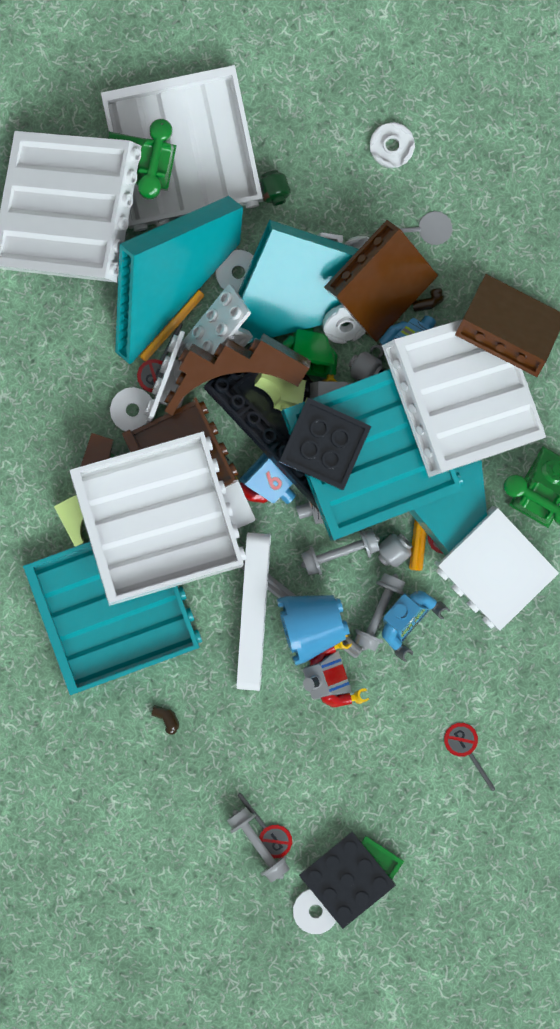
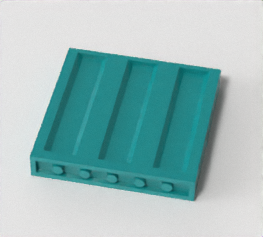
M390 369L312 398L319 403L371 426L343 491L305 474L330 541L462 491V478L459 472L456 473L454 469L431 477L428 476ZM305 402L281 411L290 435Z
M90 542L23 566L70 695L200 648L199 643L203 642L199 630H194L191 622L195 619L191 608L186 609L183 600L187 599L182 586H175L109 606Z

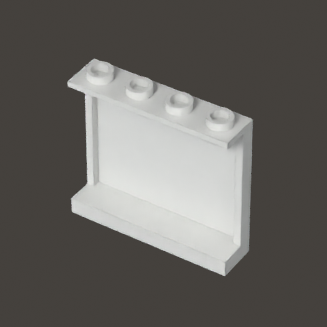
M492 506L487 511L488 515L440 562L435 561L434 564L438 567L436 572L444 580L449 579L454 584L451 588L460 597L464 594L468 598L467 605L475 613L480 611L485 616L482 620L490 629L495 627L501 630L559 573L497 507Z

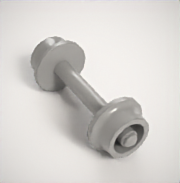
M372 528L360 530L361 540L317 556L313 547L310 546L308 551L301 553L303 559L301 567L306 568L309 576L313 574H319L320 576L322 572L319 564L365 548L368 558H371L373 553L380 550L378 545L380 537L375 536Z
M384 573L380 581H376L377 585L385 588L366 633L358 629L355 630L356 638L354 643L361 645L362 651L367 649L376 651L378 645L383 643V640L374 637L393 592L400 595L404 594L403 587L405 582L398 579L397 573L392 576Z
M246 807L240 811L233 810V816L227 820L231 827L230 832L233 833L241 828L268 865L260 873L261 876H266L270 882L276 879H283L284 874L290 869L285 861L287 858L283 856L275 861L248 823L256 814L251 813Z

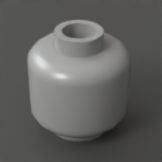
M368 352L354 355L349 363L351 377L360 381L384 372L382 361Z
M390 534L379 544L380 554L378 558L385 566L399 567L411 556L412 545L403 534Z

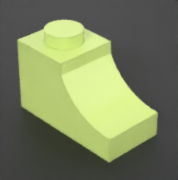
M259 373L255 378L254 386L268 393L274 402V408L282 411L303 402L306 380H302L297 387L281 378Z
M75 495L55 505L54 508L76 547L84 544L82 537L84 519L77 496Z

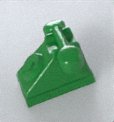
M157 119L151 123L150 136L152 139L109 131L108 139L130 140L142 146L135 185H138V191L145 199L156 198L161 190L168 191L177 145L167 143L172 136V126L165 119Z
M542 446L524 478L520 475L507 477L503 484V490L509 497H512L508 506L549 528L553 519L560 526V456Z

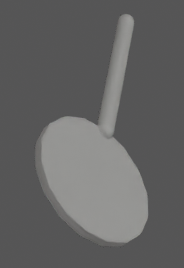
M436 211L423 216L419 227L400 228L403 233L419 232L422 239L431 245L443 244L452 234L451 220L447 215Z

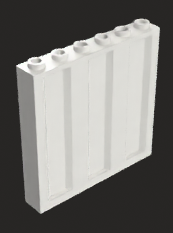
M235 65L101 93L110 132L152 139L150 136L151 123L157 119H165L172 126V136L167 143L177 145L168 191L161 190L156 198L145 199L140 195L138 185H134L133 204L130 207L128 218L129 229L134 228V231L137 232L148 229L147 226L156 224L159 227L226 196H230L241 206L245 205L247 209L257 207L259 202H263Z
M15 131L0 208V269L117 282L119 246L124 242L126 230L129 226L128 218L130 207L133 204V191L137 181V169L141 159L142 146L130 140Z
M462 320L397 338L382 345L429 477L546 438L544 427L540 421L522 369L455 336Z
M204 431L70 470L73 486L109 606L243 567V560H246L243 546L238 547L236 538H239V532L236 524H231L229 516H233L230 503H225L223 494H226L223 480L218 481L216 472H220L216 458H211L210 450H213L210 437H205Z

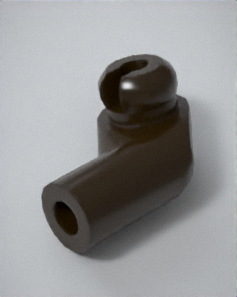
M431 289V298L415 300L413 303L414 311L430 310L444 300L442 289Z
M154 705L151 716L163 719L166 733L170 735L176 734L179 729V721L174 711Z

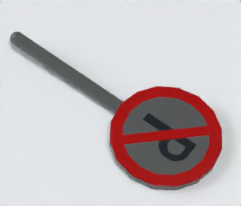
M182 323L178 325L171 339L174 335L178 336L183 326ZM171 339L160 360H147L138 369V383L147 392L152 393L158 377L162 378L163 373H160V369L165 357L169 353L167 350Z
M466 723L451 725L444 736L446 749L457 757L469 755L491 791H495L492 782L472 753L478 744L476 730Z
M239 793L238 797L251 813L256 814L254 818L263 828L259 838L272 857L275 859L285 856L292 846V836L289 830L278 824L266 826L244 796Z

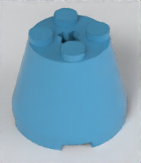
M334 595L285 596L277 599L278 607H283L280 617L288 646L292 653H296V656L292 657L295 666L311 660L346 639L345 635L350 634L347 622L342 621L340 613L343 612L340 598L335 599Z

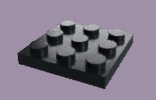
M307 397L279 462L343 491L371 426Z
M353 831L299 874L300 878L342 929L396 886V883Z

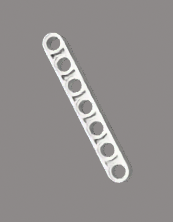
M247 533L237 689L260 691L271 534Z

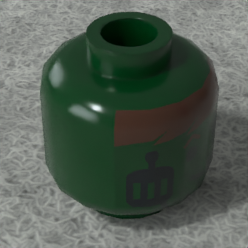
M277 170L264 173L259 181L263 201L265 203H272L273 206L285 203V199L291 193L285 174L278 173Z

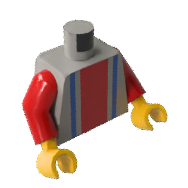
M342 642L309 660V665L303 668L305 676L303 687L305 690L310 691L311 697L314 700L321 699L324 704L333 708L350 705L353 701L357 704H362L369 700V698L362 699L360 697V693L367 691L365 688L355 691L353 695H350L352 690L339 651H336L338 648L348 649L352 646V643L343 645Z

